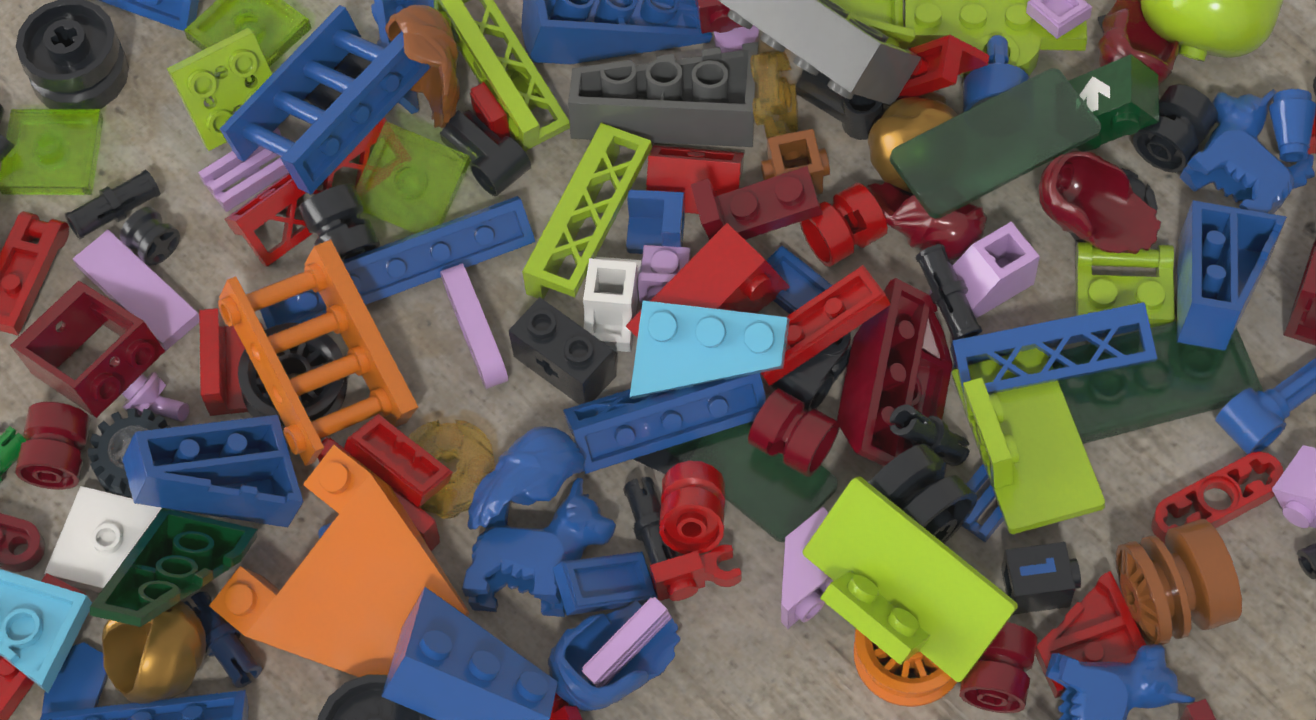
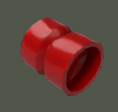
M858 182L835 194L832 205L825 201L821 202L822 215L799 222L811 250L828 267L854 253V245L864 248L885 236L888 231L885 216L877 200L863 184Z
M702 461L678 463L667 471L662 480L659 534L663 542L674 551L682 554L697 550L699 554L706 553L718 546L724 537L725 480L714 466Z

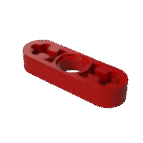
M1253 452L1168 496L1157 505L1152 518L1151 526L1154 535L1165 544V536L1168 529L1178 526L1174 524L1168 527L1165 524L1169 513L1174 518H1180L1190 512L1192 504L1195 513L1189 515L1184 524L1199 519H1206L1216 529L1272 499L1275 496L1272 488L1284 472L1281 463L1269 453ZM1252 469L1257 474L1266 472L1269 475L1266 485L1261 480H1255L1246 485L1242 494L1240 485L1248 481ZM1210 489H1221L1229 495L1231 505L1223 510L1214 509L1205 502L1204 493Z

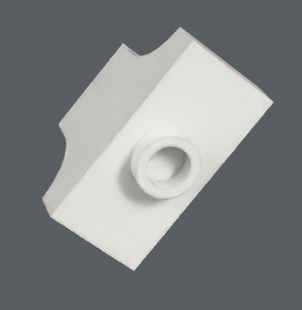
M596 256L595 259L589 258L583 297L584 329L614 351L631 352L633 333L626 325L636 315L639 296L638 275L641 273L642 261Z

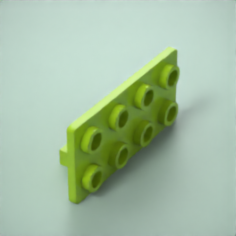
M1035 348L1020 351L1012 364L1027 374H1034L1043 370L1049 361V357ZM1011 354L1001 357L1007 360ZM987 360L968 366L971 380L963 382V398L958 370L954 369L952 371L956 390L1010 534L1039 528L1101 511L1105 508L1104 496L1058 381L988 394L985 383L993 382L1002 366L993 360ZM1007 370L1001 380L1018 376Z
M860 476L850 481L803 549V555L834 580L820 597L822 601L898 664H903L920 651L956 682H961L965 679L1018 608V604Z

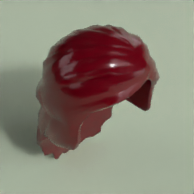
M1116 0V3L1106 14L1102 23L1104 35L1098 43L1100 66L1102 67L1131 54L1158 74L1160 86L1172 73L1179 52V42H1168L1149 27L1142 13L1141 0Z
M1073 151L1056 157L1042 172L1038 186L1040 205L1046 215L1057 223L1063 231L1074 233L1080 239L1107 253H1131L1136 255L1140 249L1149 251L1150 247L1156 243L1157 233L1161 227V221L1156 218L1157 210L1151 208L1133 192L1128 177L1118 166L1092 152Z
M887 182L881 185L874 183L867 187L881 207L886 223L891 228L902 233L907 238L908 245L912 248L922 251L933 245L941 244L945 246V252L949 260H958L984 234L987 216L984 213L983 207L968 203L955 190L949 187L935 191L930 198L923 194L910 195L900 188H894Z

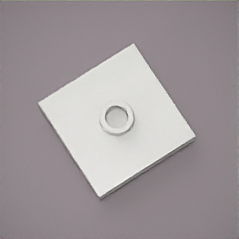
M80 486L44 574L48 573L71 586L100 593L162 508L135 504L132 498Z

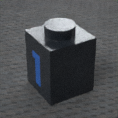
M1066 542L1005 550L1001 571L1006 594L1018 604V608L1013 615L1071 606L1075 589L1081 588V574L1077 559H1069Z

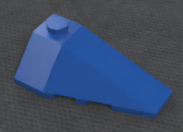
M523 0L521 29L525 50L532 62L576 64L709 43L712 38L711 32L701 33L695 0Z

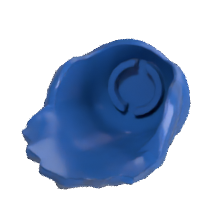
M540 426L527 431L507 451L498 457V463L494 471L487 474L475 490L468 510L469 519L467 525L469 529L475 530L479 526L485 528L490 520L497 516L503 506L509 501L527 506L534 504L536 501H550L557 495L566 479L575 473L584 472L586 459L578 449V445L573 442L569 435L557 428Z
M635 601L627 607L606 615L603 613L589 616L575 628L566 629L557 644L551 649L547 662L549 676L558 681L556 693L570 706H577L578 709L584 711L600 710L613 703H618L628 694L641 688L649 680L661 675L674 659V648L681 638L676 634L678 625L674 622L673 618L606 686L598 688L582 672V667L643 605Z

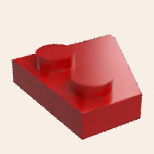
M1111 571L1104 573L1098 579L1096 586L1080 603L1077 602L1068 611L1064 620L1057 628L1052 629L1036 646L1035 655L1044 675L1046 674L1052 653L1063 654L1075 658L1079 662L1131 663L1135 658L1136 651L1146 645ZM1046 677L1054 697H1060L1066 688Z

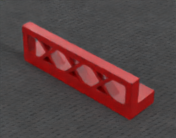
M384 117L324 180L323 190H315L312 194L316 195L332 188L334 173L342 167L358 169L355 189L361 199L413 161V159ZM384 138L397 158L383 168L367 166L370 147ZM360 154L359 164L350 163L351 160ZM366 171L375 172L374 175L365 181ZM289 173L224 219L234 234L245 238L263 266L266 267L313 234L309 233L303 220L294 219L297 199L306 194V192L298 189ZM287 207L286 217L275 216ZM268 220L285 222L282 242L267 251L254 231ZM293 224L303 225L292 234Z

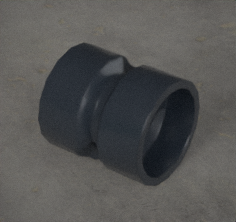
M1180 84L1169 86L1159 99V122L1140 129L1133 136V145L1136 151L1146 162L1155 168L1172 173L1182 171L1198 150L1199 143H1202L1218 121V112L1215 105L1197 89Z
M347 183L324 190L308 198L298 207L309 233L318 234L319 236L314 244L318 245L332 240L341 260L380 246L370 220L360 217L364 207L354 184Z

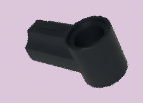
M803 70L796 84V94L841 121L845 133L857 140H867L872 126L883 116V103L854 94L851 100L847 99L827 86L830 78L819 72L815 76ZM859 109H866V110H868V111H858V110H859Z
M458 110L440 132L442 142L470 166L471 172L480 186L494 197L498 196L531 169L530 159L515 140L508 136L501 139L470 110L464 112Z

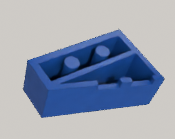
M1192 200L1178 239V343L1226 350L1269 262L1286 221V216Z
M278 415L138 431L134 433L122 459L135 504L288 528L303 503Z

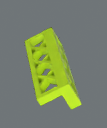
M434 0V8L440 11L449 22L459 51L479 83L485 82L507 114L509 131L524 151L570 129L569 119L494 0H479L485 9L482 22L475 21L464 4L471 0ZM490 18L495 25L488 24ZM485 34L505 40L508 46L504 58L495 55L484 37ZM512 53L517 59V61L510 59ZM507 69L527 75L530 80L527 93L517 90L506 72ZM534 89L537 91L540 97L533 95ZM529 105L549 110L555 121L540 128L539 123L529 109Z
M600 123L522 271L527 295L537 299L541 297L544 300L550 288L575 298L587 275L589 258H596L628 195V191L631 190L652 149L651 140ZM619 145L636 151L631 161L613 167L620 154ZM623 176L621 181L619 182L617 177ZM611 180L615 189L612 198L594 204L605 181ZM604 212L602 218L600 219L599 216H598V214H601V213ZM592 217L596 227L593 235L574 241L585 219ZM584 250L582 256L580 257L578 252ZM572 254L576 268L570 279L557 276L566 256Z

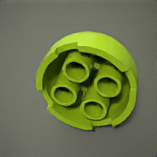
M1141 0V9L1147 24L1158 36L1168 42H1179V55L1204 62L1206 55L1234 58L1247 55L1258 49L1271 35L1284 0Z

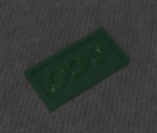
M1177 321L1152 327L1151 332L1158 358L1156 361L1059 380V385L1082 443L1085 444L1220 409L1247 388H1252L1255 392H1263L1237 327L1225 351L1178 343ZM1139 331L1113 337L1108 345L1124 355L1143 352ZM1090 343L1062 350L1060 354L1076 365L1089 363L1098 347ZM1103 351L1097 361L1114 357ZM1056 360L1052 364L1053 370L1065 367Z

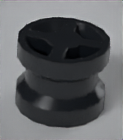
M144 207L137 210L126 220L120 232V239L130 249H137L139 258L145 264L153 266L166 260L175 251L179 244L180 233L173 225L163 223L161 214L154 208Z

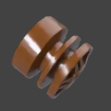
M1206 519L1195 520L1168 529L1165 536V544L1156 535H1149L1143 537L1140 544L1136 541H1131L1118 545L1116 568L1122 594L1142 637L1150 645L1167 644L1172 636L1175 639L1188 637L1192 629L1191 620L1201 630H1209L1239 620L1242 613V595L1238 576L1223 539L1215 527Z

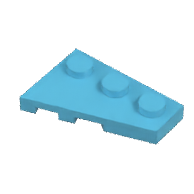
M643 300L630 398L635 399L650 396L653 393L693 387V385L716 380H727L781 369L784 367L790 319L782 316Z
M0 569V656L49 693L90 611L92 601L85 594Z

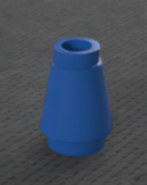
M1287 89L1274 94L1273 103L1269 106L1279 150V158L1285 162L1304 161L1308 158L1316 103L1312 101V94L1306 90Z

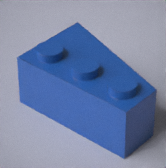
M424 587L401 628L381 697L436 720H549L558 681Z

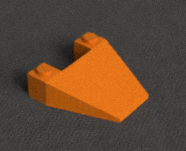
M335 445L331 447L303 485L339 513V515L285 585L279 590L264 576L239 566L209 605L216 613L248 638L356 677L388 675L401 628L424 587L468 617L470 614L391 486L353 456Z

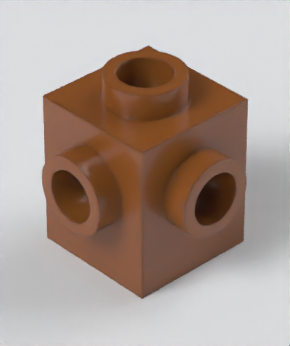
M808 129L767 138L768 160L760 162L763 180L807 166L817 195L823 194V177L830 175V166L825 148L818 149L814 130Z

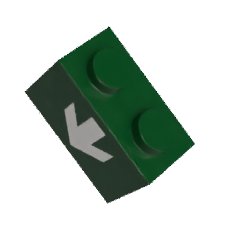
M1131 54L1055 86V134L1081 152L1097 149L1105 143L1125 135L1135 134L1140 129L1159 122L1158 74Z

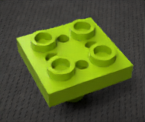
M249 28L166 68L208 151L227 142L220 128L234 114L233 112L240 108L239 105H243L272 75L255 35ZM251 76H255V82L252 85H245V79L251 82Z

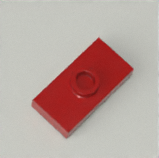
M379 414L350 435L344 446V450L418 508L445 487L453 474L449 468Z

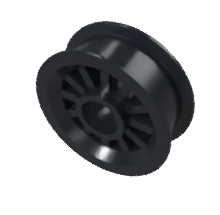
M300 323L279 324L264 331L268 337ZM328 334L283 351L284 355L281 357L276 354L287 375L291 373L303 374L343 357L338 345ZM245 349L238 366V380L244 404L253 418L278 415L282 430H284L285 425ZM341 378L298 396L301 403L305 400L309 402L303 405L311 422L340 410L347 392V378Z

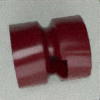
M778 388L767 398L758 412L749 432L748 443L772 457L780 453L783 454L784 464L807 477H811L819 469L830 452L838 435L840 422L815 408L805 412L804 402Z
M39 402L29 406L23 432L26 442L21 444L15 470L17 477L28 484L46 489L64 490L77 486L83 464L80 450L84 449L87 443L91 423L90 416L80 408L60 402Z
M1007 622L965 679L962 680L959 694L961 699L971 706L996 713H1017L1024 710L1030 684V677L1025 672L1032 669L1038 640L1037 636L1023 626Z

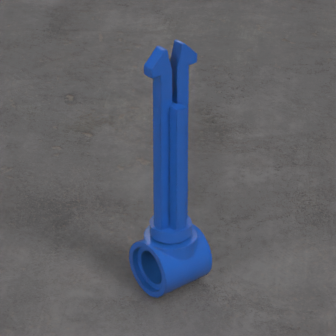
M1316 358L1273 389H1267L1264 392H1255L1252 388L1243 390L1222 408L1215 422L1247 455L1253 452H1262L1283 432L1286 427L1285 419L1289 417L1290 412L1316 394Z

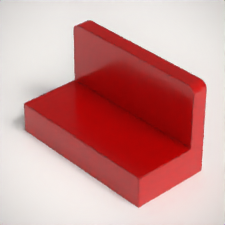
M951 34L909 48L908 50L921 57V60L896 101L904 97L921 96L955 85L958 75L987 66L989 55Z
M653 145L648 155L646 191L684 192L685 213L699 214L691 184L709 179L717 196L739 189L740 178L743 172L744 153Z
M218 308L199 310L200 391L206 409L210 416L248 412L238 380L239 361L245 347L234 326H225Z

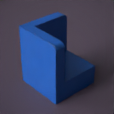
M629 190L627 198L629 212L626 240L627 252L630 254H643L644 245L683 247L685 225L684 192Z

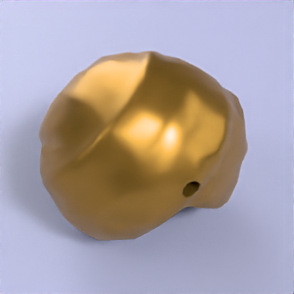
M918 96L904 97L892 103L883 116L872 126L868 136V145L871 151L870 161L885 182L893 184L910 193L936 191L951 182L962 168L967 149L964 124L957 113L945 103Z
M182 601L141 627L108 620L102 634L104 669L116 690L120 691L129 701L134 703H150L181 694L190 687L195 673L202 664L206 651L205 630L195 612Z

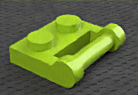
M1077 242L1075 252L1076 316L1145 302L1150 328H1173L1175 321L1173 245H1158L1157 249H1150L1149 251L1140 249L1135 255L1131 253H1107L1093 247L1088 242ZM1092 266L1156 268V277L1092 275Z

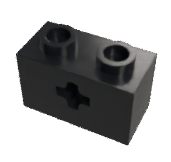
M541 297L508 330L513 356L579 405L595 400L617 376L614 350Z

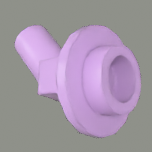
M152 372L148 377L142 374L122 393L127 399L122 408L126 411L127 409L136 408L139 416L142 415L143 409H148L154 414L182 422L189 414V405L187 403L160 396L166 384L155 372Z

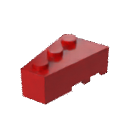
M726 223L650 301L757 314L775 300L780 291H786L790 286L743 237ZM641 310L626 325L637 338Z

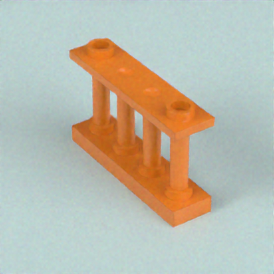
M332 240L313 247L304 264V272L245 294L235 276L226 281L218 301L219 310L224 322L229 327L234 326L285 425L283 432L289 449L293 454L300 455L305 466L314 463L324 449L320 439L378 414L393 426L398 427L407 423L418 408ZM311 289L315 293H320L327 307L325 314L267 337L255 314L256 311ZM332 331L336 334H341L349 349L348 355L293 378H288L276 354ZM354 373L358 376H363L370 390L368 398L312 422L310 421L298 396Z

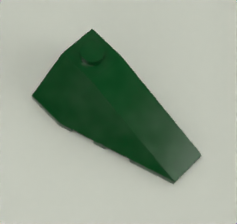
M162 508L91 604L90 616L138 627L145 625L240 563L256 540L258 529Z

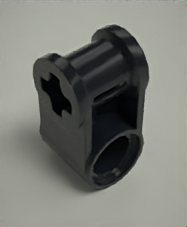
M851 332L836 341L838 346L834 343L770 386L775 390L779 388L804 402V409L807 411L814 408L817 409L826 398L832 385L848 366L851 352Z

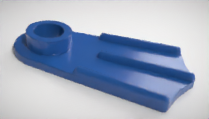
M85 642L72 646L49 693L46 691L44 693L42 713L97 707L108 676L103 665V652L94 649Z

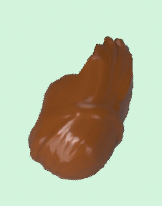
M411 5L391 15L386 24L385 31L390 41L402 31L404 53L408 59L430 66V69L410 90L425 95L432 110L434 127L438 128L440 126V128H445L450 118L455 116L456 106L460 99V84L456 75L458 60L457 44L454 41V35L449 22L440 11L430 6Z

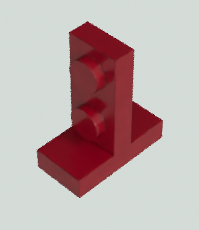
M807 166L717 196L709 179L691 184L700 221L709 240L726 223L747 240L823 214Z

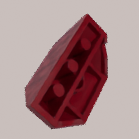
M897 278L890 280L883 291L891 305L864 322L853 337L836 420L840 422V429L855 453L882 466L887 465L899 454L913 447L909 440L894 434L890 429V426L896 425L890 422V417L897 407L908 404L927 417L935 416L941 420L943 419L953 365L944 331L934 313L938 309L936 304H933L931 296Z

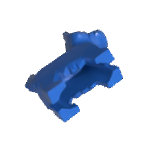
M1272 89L1262 98L1252 94H1245L1236 98L1224 92H1218L1212 102L1218 112V127L1212 132L1203 151H1199L1187 163L1188 166L1183 169L1180 179L1194 192L1210 183H1214L1218 191L1223 190L1224 196L1232 195L1235 202L1242 201L1239 205L1240 209L1273 214L1282 206L1292 189L1305 186L1307 179L1315 176L1313 170L1314 156L1308 154L1306 160L1286 167L1258 141L1257 137L1264 127L1269 106L1277 91Z
M577 478L574 481L569 495L556 510L548 527L543 529L509 527L507 523L510 501L503 506L497 516L490 520L484 528L485 531L477 537V541L472 547V564L466 570L462 586L464 595L469 597L468 603L472 610L497 612L498 601L494 597L495 593L508 585L511 590L518 588L519 593L522 594L529 591L531 595H534V598L541 599L542 615L565 617V608L552 568L563 561L581 559L583 551L590 545L603 546L607 544L616 529L615 522L601 515L600 508L594 500L589 498V494H583V478Z
M1158 644L1140 647L1136 651L1135 658L1131 663L1079 662L1075 658L1052 653L1045 674L1046 677L1066 688L1060 696V699L1064 702L1058 706V711L1064 714L1058 720H1126L1132 708L1149 709L1174 703L1195 702V697L1179 691L1177 675L1172 669L1167 667L1165 661V648Z

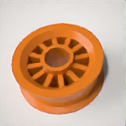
M855 630L854 662L857 672L867 688L879 698L899 706H922L941 699L957 684L954 679L921 652L914 654L900 665L859 630ZM888 661V663L883 667L881 663ZM925 668L929 670L931 674L927 675ZM897 669L902 671L901 677L893 673ZM909 673H915L916 678H908Z

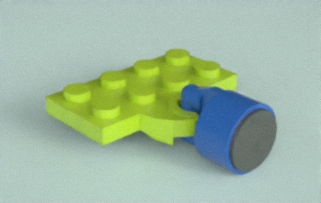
M904 0V27L915 31V40L909 47H915L951 34L989 55L987 66L960 75L962 78L966 76L963 82L964 123L975 134L991 139L1014 136L1030 125L1033 118L1032 82L1029 76L1037 66L1040 50L1086 51L1087 21H1084L1056 39L1026 13L1027 2L1030 0Z

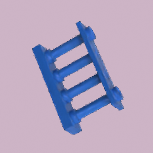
M339 5L220 128V131L237 158L243 162L259 146L281 156L280 159L298 189L311 195L430 69V66L408 59L404 53L402 31L386 48L363 39L346 7ZM348 53L371 62L356 79L334 70ZM319 83L342 93L326 111L304 101ZM289 115L312 124L296 142L273 132Z

